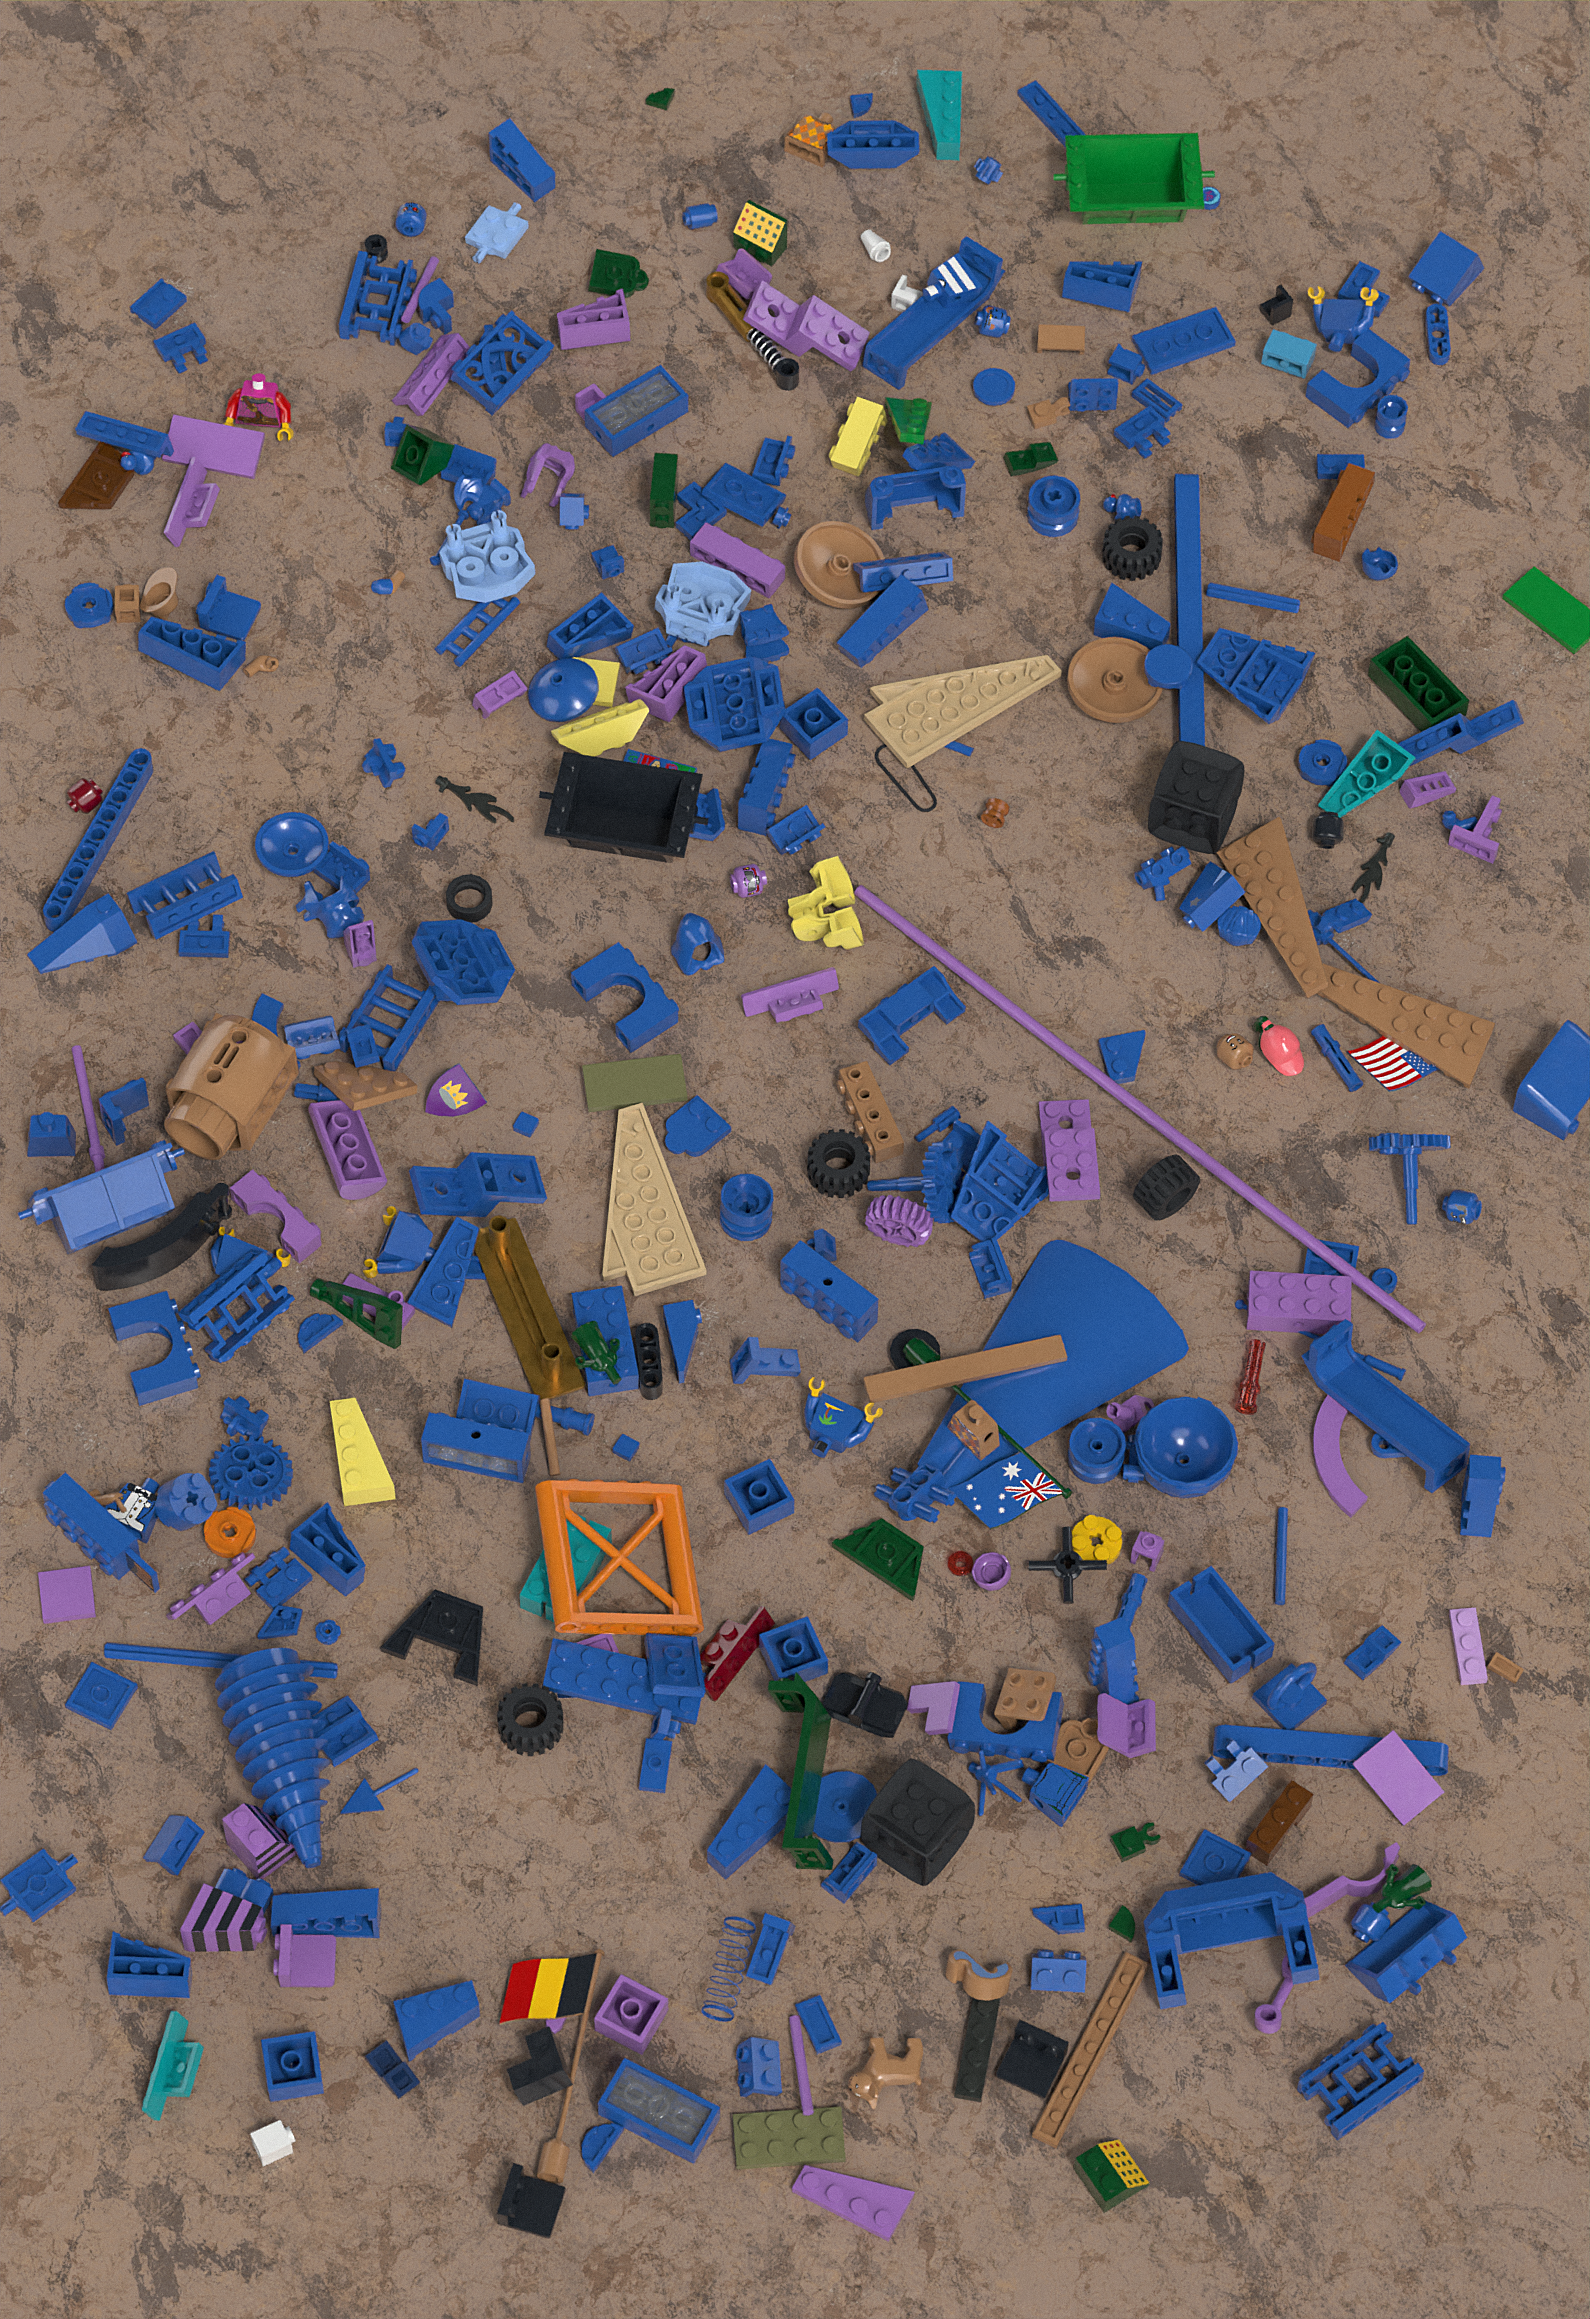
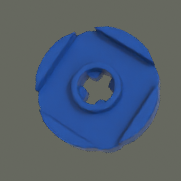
M80 584L72 589L69 597L67 595L65 599L66 614L75 627L92 628L106 624L111 620L114 608L112 595L106 588L105 590L100 588L99 584ZM87 602L95 605L92 608H85Z
M1325 739L1315 740V743L1309 746L1308 744L1305 745L1300 752L1298 761L1300 776L1311 783L1331 787L1347 767L1346 754L1344 755L1341 751L1342 748L1333 741ZM1322 759H1325L1328 765L1321 766L1316 761L1320 762Z

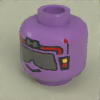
M749 864L734 869L733 874H730V884L734 894L737 893L739 897L746 898L760 895L763 892V885H767V878L764 870L760 871L756 864Z

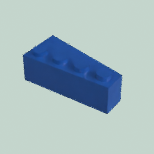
M901 574L837 641L840 652L860 668L870 663L880 651L929 610L922 590Z
M151 617L138 632V651L218 691L225 686L246 660L245 641L237 640V642L226 640V636L217 634L214 637L203 634V630L184 629L181 628V624Z
M770 738L768 742L762 743L755 766L758 768L752 767L749 783H746L744 788V796L740 798L738 803V829L766 836L767 833L765 831L769 827L774 826L776 820V813L774 811L776 807L780 808L783 798L781 790L782 787H787L789 781V774L787 772L789 768H793L796 754H792L793 744Z
M379 1888L274 1895L271 1915L272 1936L280 1934L281 1924L292 1925L293 1935L380 1938L381 1901Z

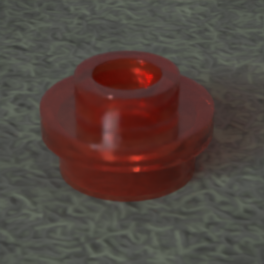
M957 1551L949 1557L948 1569L953 1575L962 1577L972 1571L974 1562L968 1553ZM962 1562L965 1566L957 1567L956 1564Z

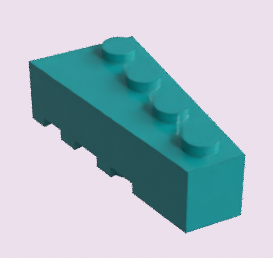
M917 70L916 88L925 113V120L930 131L936 160L959 161L962 71Z

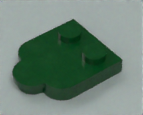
M596 249L588 291L613 296L616 295L617 290L623 289L624 298H629L635 291H642L647 288L649 278L646 272L640 269V263L637 258Z

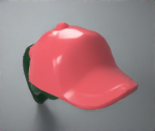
M1267 1016L1258 1017L1252 1025V1029L1255 1032H1260L1259 1048L1267 1060L1283 1075L1294 1076L1299 1074L1303 1070L1304 1059L1300 1050V1042L1296 1035L1287 1027L1274 1025Z

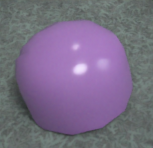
M995 1552L984 1553L975 1560L972 1576L980 1588L988 1591L1000 1590L1010 1580L1011 1566L1007 1558L1002 1554Z

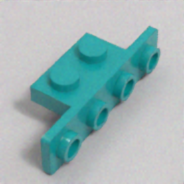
M177 2011L170 2012L169 2019L165 2025L161 2046L158 2049L155 2066L150 2076L147 2093L143 2099L142 2111L154 2121H160L167 2096L190 2097L204 2050L200 2043L183 2042L189 2022Z

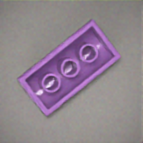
M341 1100L310 1103L308 1112L341 1197L347 1200H357L371 1196L381 1190L386 1185L387 1178L361 1111H352Z

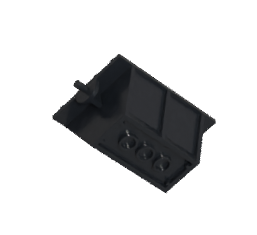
M563 752L554 792L540 791L539 798L551 800L544 836L561 838L567 847L673 863L674 857L685 858L689 836L694 834L696 823L708 825L709 818L698 816V806L696 805L703 774Z

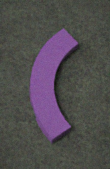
M1327 1395L1319 1410L1314 1427L1313 1456L1319 1478L1329 1492V1496L1351 1518L1365 1504L1368 1496L1351 1480L1341 1459L1339 1449L1340 1429L1349 1411Z

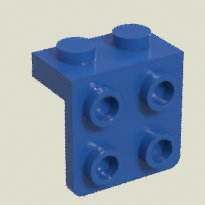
M216 575L213 583L210 582L207 586L204 600L198 603L196 614L199 618L200 628L243 641L246 639L261 609V603L227 591L226 577Z

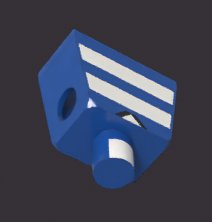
M957 253L931 272L927 281L928 287L923 289V296L927 301L937 298L943 307L948 308L974 301L978 298L983 286L960 254Z

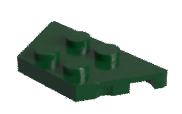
M883 1518L872 1522L868 1527H861L853 1531V1534L841 1540L837 1538L832 1542V1548L909 1600L913 1601L915 1599L924 1551L923 1545Z

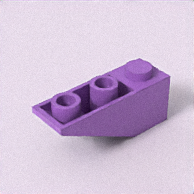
M369 920L347 927L343 931L344 945L353 968L367 966L377 961L373 921Z

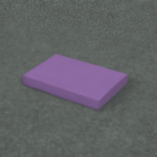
M1394 1730L1352 1763L1403 1826L1444 1793L1442 1788Z

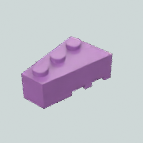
M623 289L617 290L616 295L604 299L601 296L596 298V302L590 305L580 304L557 313L561 350L630 341V324Z

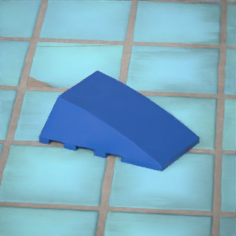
M1219 628L1196 662V665L1266 723L1271 724L1278 721L1301 687L1315 653L1311 651L1306 653L1296 651L1295 647L1288 645L1281 647L1271 644L1272 641L1265 639L1258 641L1250 639L1251 636Z
M986 1121L949 1216L981 1242L991 1240L994 1237L998 1240L1014 1226V1223L1028 1214L1030 1209L1049 1195L1046 1166H1037L1005 1140L1007 1135L989 1121Z

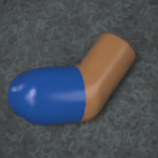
M396 570L390 579L373 581L371 589L374 593L380 595L393 594L404 580L405 574Z

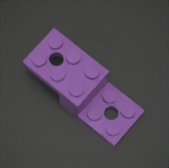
M764 281L758 283L743 318L744 321L798 357L814 347L850 372L855 369L870 333L815 295L803 304L798 305ZM768 308L774 311L775 317L769 314ZM838 335L844 338L845 344L839 341Z
M1089 1099L1040 1101L1039 1117L1043 1164L1047 1168L1049 1201L1100 1199L1095 1130L1091 1128ZM1061 1121H1069L1072 1127L1064 1129L1059 1126V1123ZM1076 1172L1080 1177L1076 1180H1070L1066 1174Z

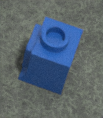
M1118 344L1108 361L1111 367L1107 374L1133 385L1136 378H1140L1145 370V364H1142V356L1128 349H1123Z

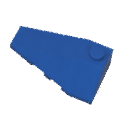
M108 893L87 905L30 951L27 957L39 973L43 974L70 967L72 963L84 960L87 963L94 961L93 958L118 955L135 945L137 940L122 910Z

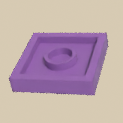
M90 1566L38 1573L44 1624L96 1617Z

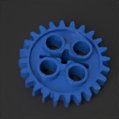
M250 1435L249 1441H245L240 1436L239 1443L230 1439V1447L222 1444L221 1452L215 1451L214 1459L210 1460V1485L214 1486L215 1494L220 1493L221 1501L229 1498V1506L237 1502L238 1509H241L245 1504L248 1505L249 1511L252 1510L253 1505H257L262 1510L263 1503L271 1507L273 1499L280 1502L281 1494L287 1495L288 1487L292 1485V1460H288V1452L282 1453L281 1445L273 1447V1440L264 1443L263 1436L258 1441H254L253 1435Z

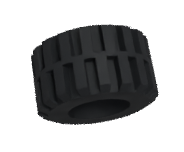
M1125 516L1124 520L1120 518L1115 520V524L1111 523L1108 526L1103 540L1102 560L1103 563H1106L1105 567L1107 570H1112V574L1115 577L1120 575V579L1130 578V581H1135L1136 578L1140 580L1145 579L1146 575L1151 576L1154 570L1158 569L1159 563H1161L1163 547L1161 531L1157 530V526L1154 523L1149 524L1148 519L1144 518V520H1141L1140 516H1135V518ZM1135 545L1142 548V550L1132 552L1123 547Z
M834 1129L828 1130L827 1135L824 1132L820 1134L819 1140L814 1139L812 1147H809L807 1171L811 1185L814 1188L818 1187V1192L821 1194L827 1192L828 1197L831 1198L834 1195H838V1198H844L845 1194H848L850 1197L854 1195L855 1190L860 1192L863 1189V1184L866 1185L868 1176H870L871 1156L867 1143L863 1144V1138L861 1136L855 1137V1133L852 1131L845 1133V1129H839V1132H834ZM834 1158H843L852 1165L845 1169H833L826 1162Z
M1170 1155L1154 1164L1141 1177L1133 1191V1197L1152 1219L1160 1221L1172 1216L1189 1202L1198 1189L1200 1176L1180 1155Z
M527 1683L521 1684V1689L515 1686L511 1689V1694L505 1693L503 1701H500L498 1705L497 1722L501 1740L504 1744L507 1743V1747L511 1751L516 1748L519 1755H523L524 1752H528V1756H534V1752H538L539 1755L545 1754V1749H553L554 1742L558 1743L561 1739V1733H563L564 1719L561 1701H557V1695L554 1692L549 1694V1688L543 1686L542 1689L536 1683H533L532 1687H527ZM530 1711L540 1713L545 1717L544 1722L534 1728H525L516 1722V1719L521 1714Z

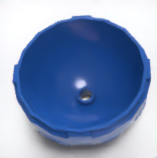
M1185 1396L1168 1399L1149 1410L1141 1418L1136 1429L1135 1455L1144 1478L1156 1489L1171 1497L1193 1498L1207 1495L1208 1492L1218 1487L1227 1479L1237 1457L1238 1441L1233 1424L1221 1409L1214 1406L1211 1401L1201 1397L1191 1398ZM1184 1459L1188 1461V1463L1182 1464L1180 1460Z

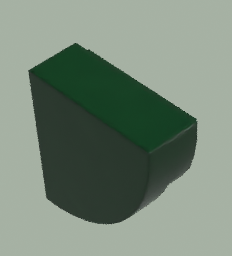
M663 88V91L652 92L646 98V105L667 111L675 95V89Z
M1124 1905L1117 1912L1108 1930L1132 1942L1135 1935V1920L1132 1913Z

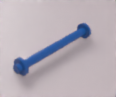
M459 510V517L455 524L461 526L462 522L469 518L466 510ZM447 537L437 554L430 558L431 564L434 566L441 564L439 552L446 544Z

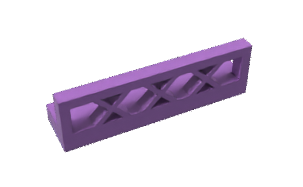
M459 333L441 335L393 398L392 402L396 406L408 404L417 416L424 415L453 374L451 370L453 365L459 359L463 361L467 357L466 352L470 347Z

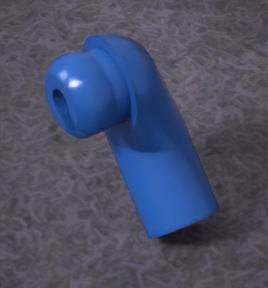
M1446 811L1442 815L1443 825L1450 830L1453 829L1454 825L1466 830H1472L1478 823L1475 816L1460 820L1456 818V814L1453 811Z

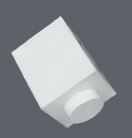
M281 2120L250 2133L252 2144L263 2166L293 2153L292 2143L295 2142L294 2136L289 2126L284 2128Z

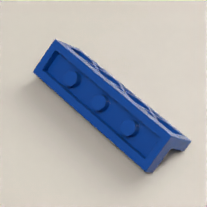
M85 411L75 428L77 435L158 458L162 454L172 456L174 453L168 434Z
M944 552L853 563V570L860 574V591L863 593L886 590L901 574L916 586L953 581L952 557Z

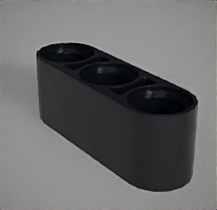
M643 1323L637 1327L635 1333L640 1393L647 1400H655L663 1392L659 1333L655 1325ZM644 1337L652 1338L649 1341L642 1340ZM650 1359L655 1362L648 1364L644 1361ZM649 1382L656 1383L655 1386H648L646 1384Z

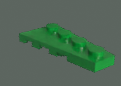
M886 397L885 407L888 409L889 417H892L893 426H896L895 431L899 441L924 444L932 402H927V400L922 398L907 400Z

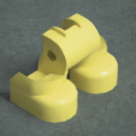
M838 856L817 862L809 871L817 889L811 893L788 899V914L793 917L791 929L796 937L802 941H815L824 937V943L827 947L831 948L841 945L844 949L849 950L863 946L862 930L852 907L830 914H824L823 910L832 903L837 908L855 904L853 886L844 865Z

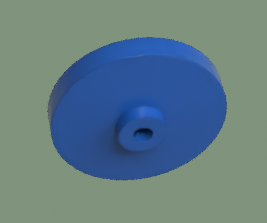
M999 368L985 369L975 377L973 392L976 398L984 404L992 406L1002 405L1013 397L1015 381L1005 370Z

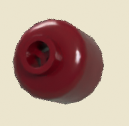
M81 778L67 790V796L70 798L67 803L76 813L80 810L88 814L102 802L101 794L103 791L91 778L88 780Z

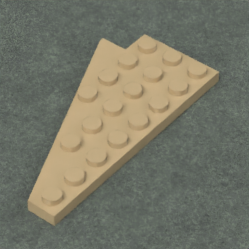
M1048 655L873 686L870 688V694L880 706L864 714V721L906 768H909L1061 677L1062 670Z
M643 1103L619 1109L602 1273L604 1282L626 1275L634 1296L706 1275L704 1262Z

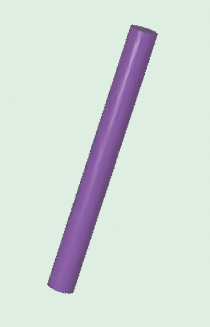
M433 256L430 258L401 317L404 323L410 322L419 304V294L428 285L439 263L437 257Z
M794 2015L789 2018L802 2111L803 2115L808 2116L812 2115L814 2111L800 2017Z

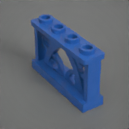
M512 310L507 315L502 314L495 322L496 327L492 331L488 329L480 338L481 343L478 346L473 344L466 352L467 357L463 361L459 359L451 368L453 374L450 379L486 407V411L492 416L550 356L555 346L549 340L545 341L518 318ZM507 328L515 329L520 336L519 342H513L515 339L513 332L511 337H506L504 330ZM526 339L527 341H529L538 350L523 344L524 340ZM498 351L513 352L511 364L516 372L515 375L508 371H496L491 374L489 364L490 353ZM517 353L521 354L519 358L525 359V363L517 362ZM481 354L480 362L475 361L477 357ZM472 367L475 368L476 373L471 376H482L483 379L480 381L470 380L466 376V370ZM504 377L505 380H506V383H505V384H501V383L499 382V378H498L497 380H495V381H494V378ZM485 384L492 397H490L480 387Z

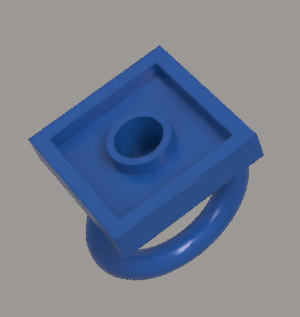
M1306 1662L1297 1667L1291 1663L1254 1692L1252 1696L1256 1703L1283 1730L1296 1729L1327 1703V1699L1311 1684L1317 1673V1666L1312 1662Z

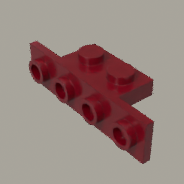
M760 1606L747 1625L727 1619L701 1653V1664L712 1668V1671L704 1680L705 1691L712 1701L716 1702L759 1646V1634L770 1631L775 1625L774 1620L765 1607Z

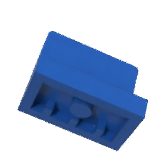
M1072 379L1071 382H1068L1069 411L1116 410L1118 379Z
M144 1078L131 1080L125 1086L115 1091H109L99 1098L102 1124L116 1146L125 1142L124 1132L126 1127L122 1119L149 1106Z

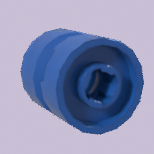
M1388 395L1380 399L1375 419V430L1380 436L1393 439L1399 437L1404 432L1408 405L1402 397Z

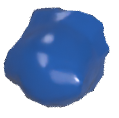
M694 913L685 914L678 925L676 940L671 946V954L675 957L678 967L685 975L689 976L693 975L700 968L708 970L713 965L722 964L725 960L723 945L710 922ZM709 942L711 953L704 961L694 960L692 955L695 947Z

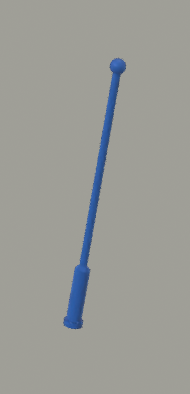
M1243 1300L1235 1302L1237 1309L1247 1310V1305ZM1298 1331V1333L1312 1339L1320 1338V1336L1308 1331ZM1355 1352L1370 1367L1402 1381L1406 1369L1398 1368L1371 1355L1364 1356Z

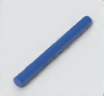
M1285 1507L1278 1508L1276 1605H1284L1286 1595L1288 1509Z

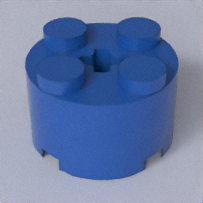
M185 1473L164 1483L158 1489V1496L155 1501V1510L161 1522L167 1527L171 1526L178 1531L188 1530L206 1521L217 1508V1500L215 1499L212 1487L200 1473Z

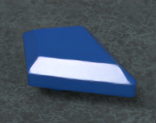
M277 1605L258 1633V1639L297 1635L303 1609Z

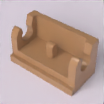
M1039 324L1037 353H1042V350L1079 351V355H1084L1085 326Z

